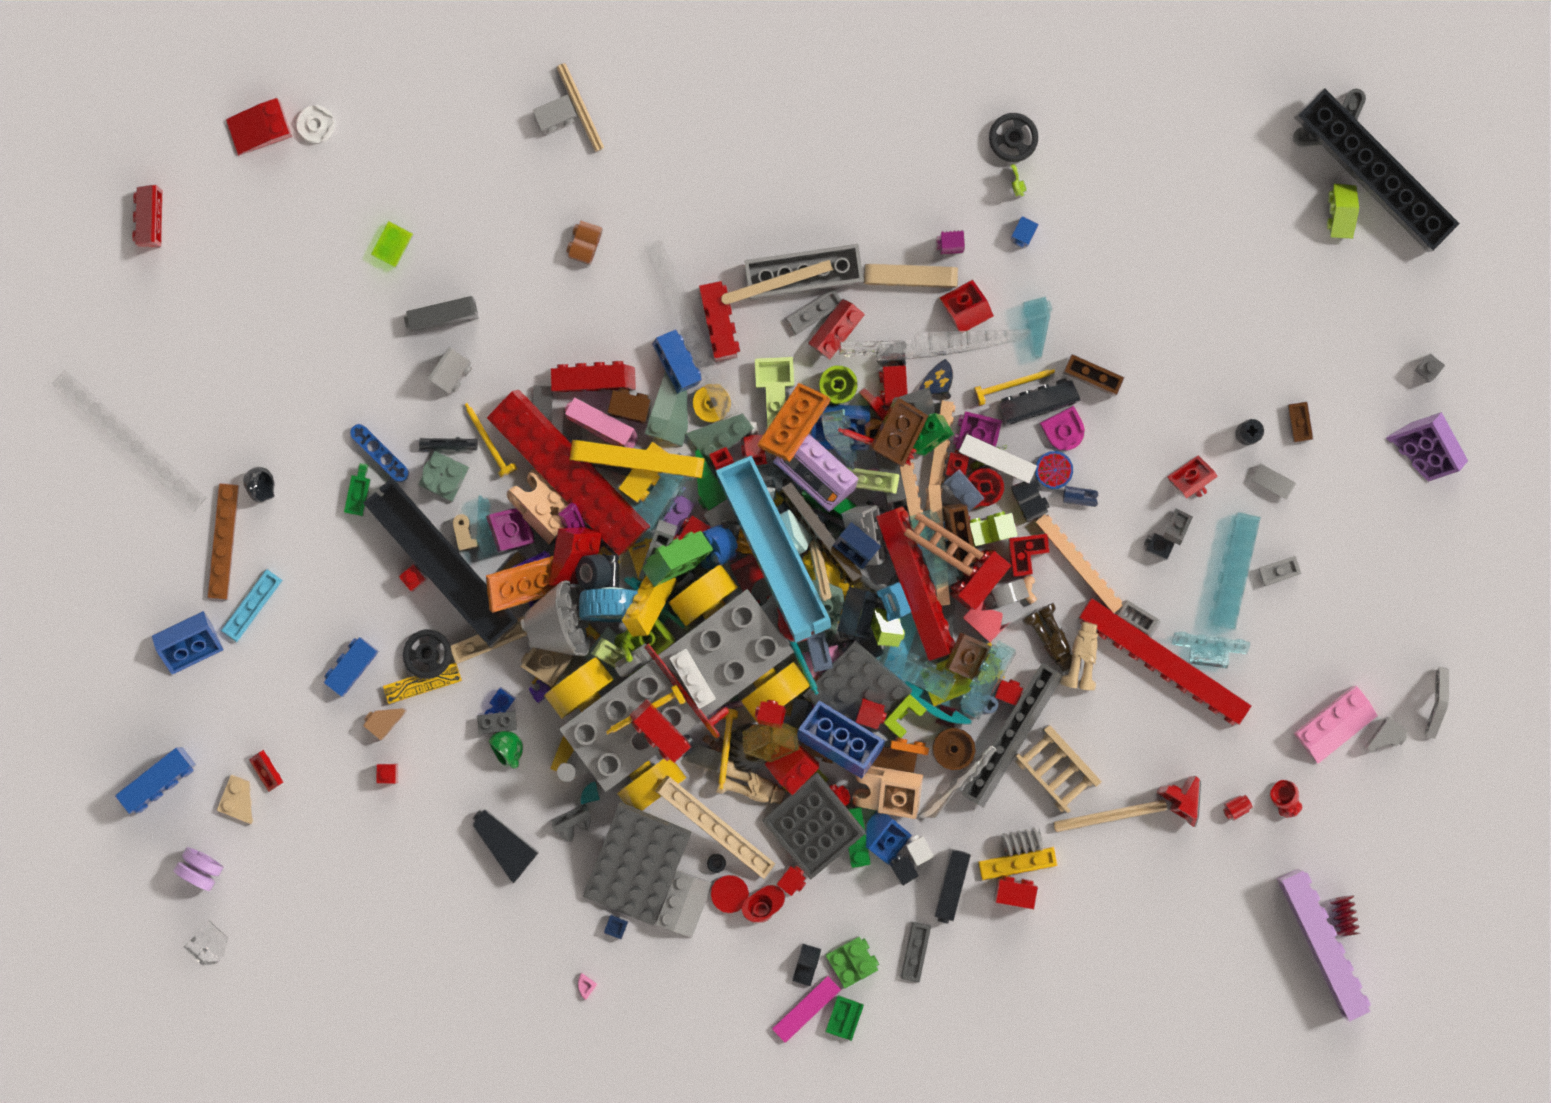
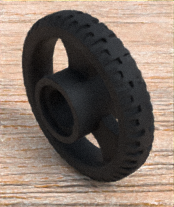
M1019 113L1002 115L993 123L989 132L991 149L995 155L1007 162H1020L1027 159L1033 154L1038 144L1039 137L1036 125L1030 118ZM1013 120L1014 127L1007 129L1005 135L996 133L1002 123ZM1025 125L1031 131V145L1023 143L1024 133L1021 128ZM1009 134H1017L1019 140L1017 142L1010 141ZM1005 143L1009 148H1017L1019 155H1008L1001 151L999 146Z
M431 629L415 632L408 638L403 648V661L406 668L411 674L422 679H431L441 675L448 668L452 658L451 645L448 639L440 632ZM429 636L428 644L423 643L416 650L412 649L413 644L418 639ZM440 643L444 647V659L441 664L437 662L439 652L436 649V646ZM426 650H430V651H431L430 656L425 659V658H424V653H425V651H426ZM418 659L424 664L429 665V672L417 670L413 666L412 661Z

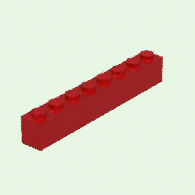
M902 506L876 516L928 660L931 661L950 654L955 641L948 630L949 625L947 620L944 619L942 605L937 600L935 586L929 578L928 567L922 559V551L916 542L904 535L907 529L913 531L908 521L909 515Z

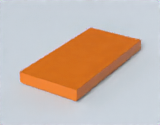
M798 383L758 442V447L790 462L831 399Z
M554 556L486 575L490 611L493 613L540 599L556 586L549 585Z

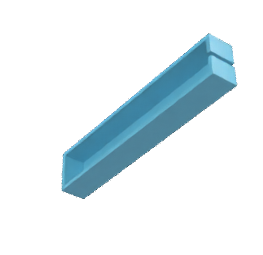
M752 456L716 470L718 482L795 643L811 637V632L813 631L817 634L831 628L828 613Z

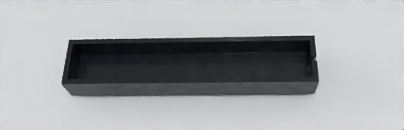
M393 478L389 479L379 488L383 493L382 496L375 492L363 504L487 645L493 648L521 622L508 608L493 613L490 611L487 584Z

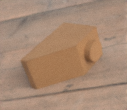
M400 708L378 710L374 713L370 711L364 718L365 724L363 726L379 740H383L407 710Z

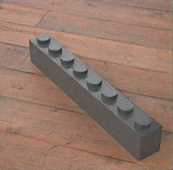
M1041 663L993 742L992 746L997 751L989 758L987 765L981 769L979 775L974 777L972 782L968 783L962 793L963 796L984 808L1063 677L1059 672Z

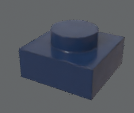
M610 915L604 933L622 940L629 921Z

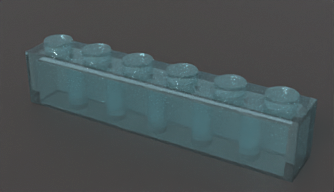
M1237 512L1235 516L1232 515L1230 527L1233 528L1231 535L1228 534L1226 539L1228 550L1227 553L1223 554L1221 564H1224L1223 572H1219L1217 583H1220L1219 590H1215L1213 601L1216 603L1214 609H1211L1209 614L1211 625L1231 630L1236 629L1261 517Z

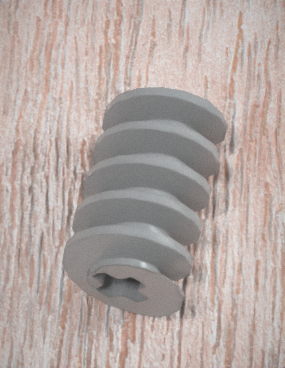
M1035 827L1032 828L1031 834L1028 829H1025L1024 835H1022L1020 830H1017L1016 836H1014L1013 832H1009L1008 838L1005 833L1001 835L1004 853L1008 852L1010 857L1013 856L1014 850L1018 855H1020L1021 849L1024 850L1025 854L1028 853V848L1035 852L1036 846L1043 851L1040 829L1037 832Z

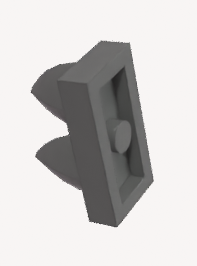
M584 804L552 819L551 823L555 833H558L563 839L572 842L574 838L573 825L588 831L591 824V816L587 805Z

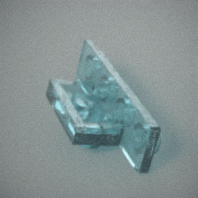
M1175 632L1171 643L1173 645L1190 647L1189 664L1226 669L1229 665V652L1247 654L1250 648V642L1242 639L1232 640L1225 637H1209L1204 634L1193 635L1186 632Z

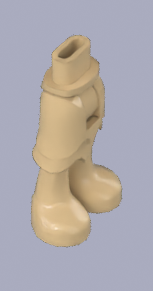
M1082 622L1081 630H1078V635L1075 637L1072 646L1073 654L1068 675L1061 678V685L1077 688L1081 659H1083L1085 662L1079 688L1082 690L1096 689V682L1092 680L1093 663L1096 665L1098 633H1096V624Z
M728 758L726 776L745 781L749 787L726 778L723 789H719L720 784H718L716 793L723 794L726 791H734L754 801L781 804L786 790L778 788L777 784L774 785L771 781L756 773L751 772L749 774L738 769L734 762Z

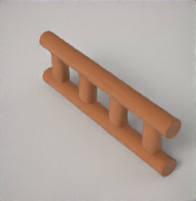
M918 512L914 518L919 521L913 531L907 529L904 535L970 576L973 571L969 567L974 557L980 560L984 553ZM925 526L935 531L930 541L919 536ZM942 536L952 542L946 552L936 546ZM958 546L968 552L963 562L953 557Z

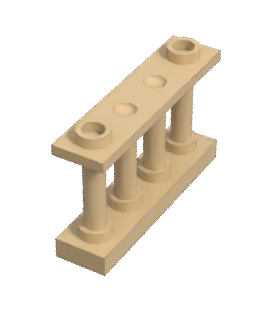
M1047 725L1043 729L1045 732L1044 738L1023 757L1017 753L1015 755L1017 758L1015 762L1022 770L1026 768L1055 799L1056 803L1054 805L1061 812L1065 810L1066 813H1069L1071 810L1067 805L1088 785L1091 786L1093 784L1097 787L1102 781L1050 725ZM1054 742L1059 747L1056 749L1057 752L1039 769L1034 771L1028 762L1046 745ZM1067 756L1072 761L1070 766L1048 786L1041 776L1062 757L1065 758ZM1080 770L1085 775L1083 780L1061 800L1053 791L1075 771L1078 772Z

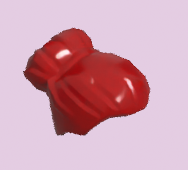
M1288 780L1276 782L1270 791V798L1273 804L1278 807L1280 816L1285 818L1297 816L1303 808L1302 803L1299 801L1297 786Z

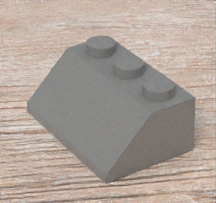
M676 870L656 925L693 937L713 883Z

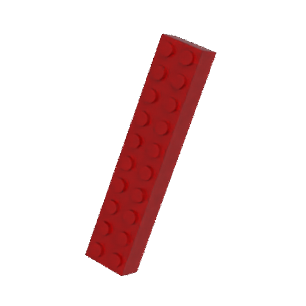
M519 389L511 391L489 414L487 419L568 504H576L581 517L593 530L602 533L601 538L618 556L626 553L651 527L589 462L570 460L572 444Z

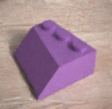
M1442 412L1411 422L1386 437L1390 443L1393 442L1399 448L1398 451L1402 455H1406L1412 461V466L1428 482L1459 472L1468 462Z

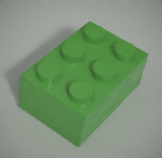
M701 531L694 534L690 532L682 540L677 538L670 542L667 547L664 545L658 547L654 551L655 554L646 559L647 563L642 569L653 586L656 587L696 568L713 551V548Z

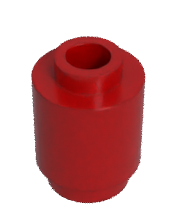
M1239 795L1224 804L1223 812L1227 819L1231 818L1235 821L1249 813L1253 806L1246 795Z

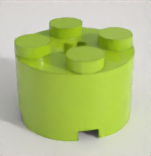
M840 365L831 366L826 369L819 382L820 393L828 396L831 399L829 403L833 405H843L850 402L858 388L857 377L850 368ZM835 381H837L838 383H843L841 390L839 388H834Z

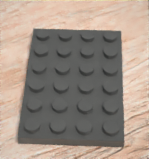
M620 802L583 897L654 926L692 831Z

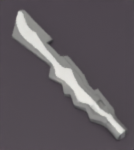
M991 745L986 751L973 759L970 765L950 782V787L942 795L939 793L918 816L920 818H936L956 791H963L966 783L972 782L973 778L979 775L981 769L987 765L989 758L997 751L996 748Z

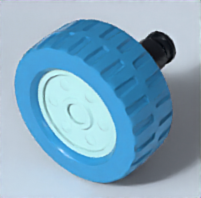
M606 555L605 558L611 566V579L604 588L585 590L580 593L579 617L590 622L623 623L622 619L638 592L619 588L620 557L618 555Z

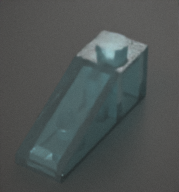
M1046 296L1026 301L1022 304L1036 359L1042 357L1050 312L1053 311L1051 302L1046 300Z

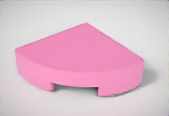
M581 973L578 980V988L581 996L586 1000L597 983Z

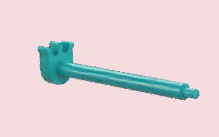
M789 641L811 690L817 695L818 687L798 644Z

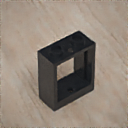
M849 586L837 629L838 632L843 633L842 637L860 641V638L867 639L878 599L877 594Z

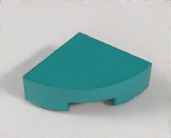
M596 781L584 788L581 794V804L600 800Z

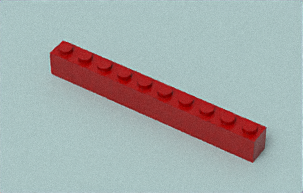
M1093 598L1088 601L1078 616L1081 620V625L1082 622L1096 624V633H1098L1099 637L1104 640L1106 638L1112 640L1113 643L1111 645L1120 651L1122 649L1128 651V656L1133 660L1138 661L1140 659L1145 663L1144 667L1152 672L1156 670L1161 673L1159 677L1166 682L1173 681L1176 683L1175 688L1184 694L1186 691L1193 695L1192 699L1199 704H1202V702L1209 706L1207 709L1216 715L1220 713L1225 716L1223 720L1230 725H1240L1252 707L1248 702Z

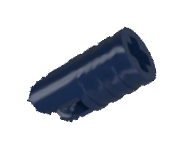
M1065 486L1063 503L1096 507L1098 506L1096 498L1099 493L1096 490Z

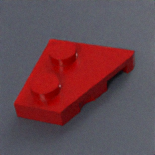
M863 388L859 394L868 402L878 418L883 421L888 410L885 411L882 407L884 405L883 401L878 395L874 397L868 390Z

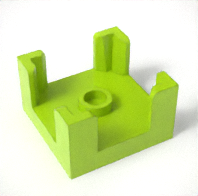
M910 694L884 721V725L899 738H902L907 731L896 720H902L908 713L906 709L909 708L917 716H922L927 710Z

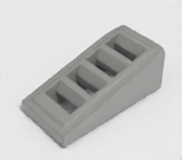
M1126 600L1118 613L1119 617L1149 637H1152L1161 622L1158 618ZM1132 607L1133 610L1131 611L1128 618L1125 617L1129 608ZM1136 612H1140L1135 621L1133 622L1132 618L1134 617ZM1146 616V619L1144 620L1142 625H1138L1142 617ZM1150 620H1152L1153 622L1148 630H1146L1145 628Z

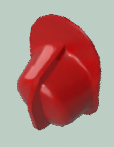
M767 885L744 901L742 905L743 916L751 922L764 923L783 907L785 894L780 887L775 885Z

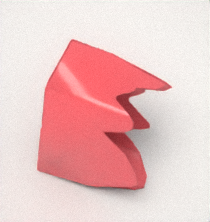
M983 601L976 610L970 609L963 616V619L990 643L1009 623L1001 625L1003 613L995 610H986Z

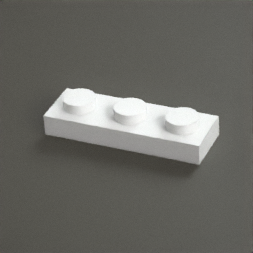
M687 648L669 658L699 709L716 700Z

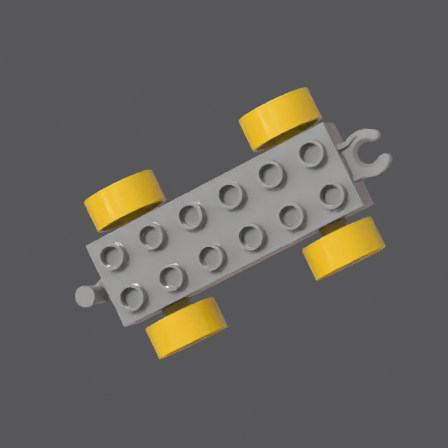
M718 565L668 603L685 626H688L700 616H703L705 621L658 656L692 698L669 659L687 648L716 700L700 708L706 717L753 683L757 689L741 702L757 722L755 710L757 706H760L761 701L774 700L778 702V705L784 706L810 685L794 662L778 674L773 668L794 652L779 631L778 605L773 595L760 607L747 589L726 605L723 599L734 592L738 586L724 567ZM595 657L544 695L561 719L577 708L581 711L579 715L559 729L574 751L567 763H563L558 767L557 775L561 781L569 782L578 775L591 772L605 792L629 776L633 782L619 791L617 795L624 804L643 811L662 797L655 790L666 775L678 784L687 777L676 762L673 763L671 760L667 762L665 759H662L653 766L649 760L659 753L657 750L659 748L657 746L653 748L644 737L645 733H638L631 723L608 735L606 731L611 729V726L629 717L646 699L652 704L673 692L671 687L674 685L656 662L651 660L602 697L599 692L614 679L598 657ZM677 697L657 708L682 735L701 722L689 704L685 702L681 705Z

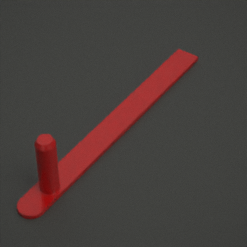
M647 644L644 648L670 682L673 685H677L685 701L711 734L718 738L720 735L714 725L729 713L728 708H722L708 720L653 648Z

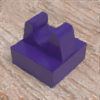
M537 680L536 682L540 685L539 690L535 691L530 687L529 691L533 699L537 703H541L545 699L544 695L552 688L543 681Z

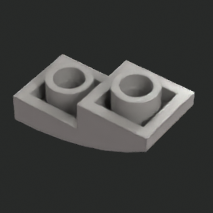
M1261 463L1251 478L1255 483L1286 500L1296 485V482Z

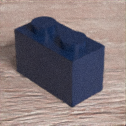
M852 522L832 545L862 570L881 548L874 539Z

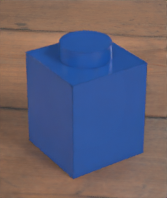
M1021 216L1010 239L1014 240L1013 243L1019 247H1028L1039 224Z

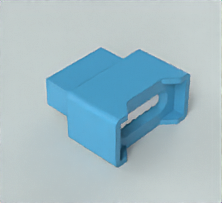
M900 582L877 591V595L882 599L887 611L886 618L888 621L911 613Z

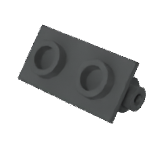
M515 711L477 715L478 734L517 730Z

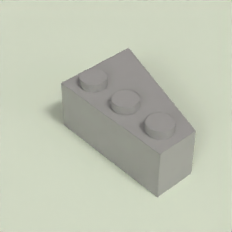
M879 505L856 506L842 513L846 528L852 522L881 546L866 566L879 565L886 561L883 535L876 516L880 515Z

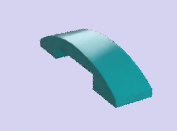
M906 680L905 684L912 689L911 696L935 717L958 725H971L973 723L972 720L956 710L951 717L921 698L924 691Z

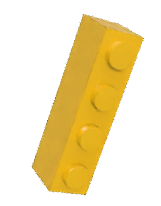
M647 575L645 576L637 591L638 593L634 596L632 604H630L622 619L632 637L649 635L677 582L676 578L654 587Z

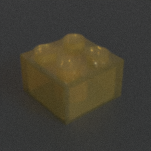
M786 723L782 724L781 729L758 724L742 732L744 753L768 762H773L799 750L797 728Z

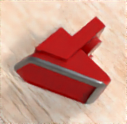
M1190 776L1182 788L1173 784L1171 786H1160L1157 794L1172 803L1169 810L1186 820L1192 827H1196L1199 820L1201 780L1197 776Z

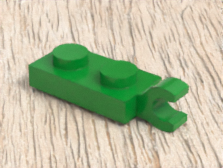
M360 463L358 475H351L344 513L364 516L365 505L363 502L367 500L371 479L366 478L368 464Z

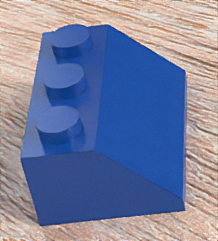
M827 405L812 428V437L825 449L869 450V445L842 435L841 432H838V428H845L865 436L864 426L870 421V406Z
M204 611L152 635L155 650L172 675L224 650L211 621Z

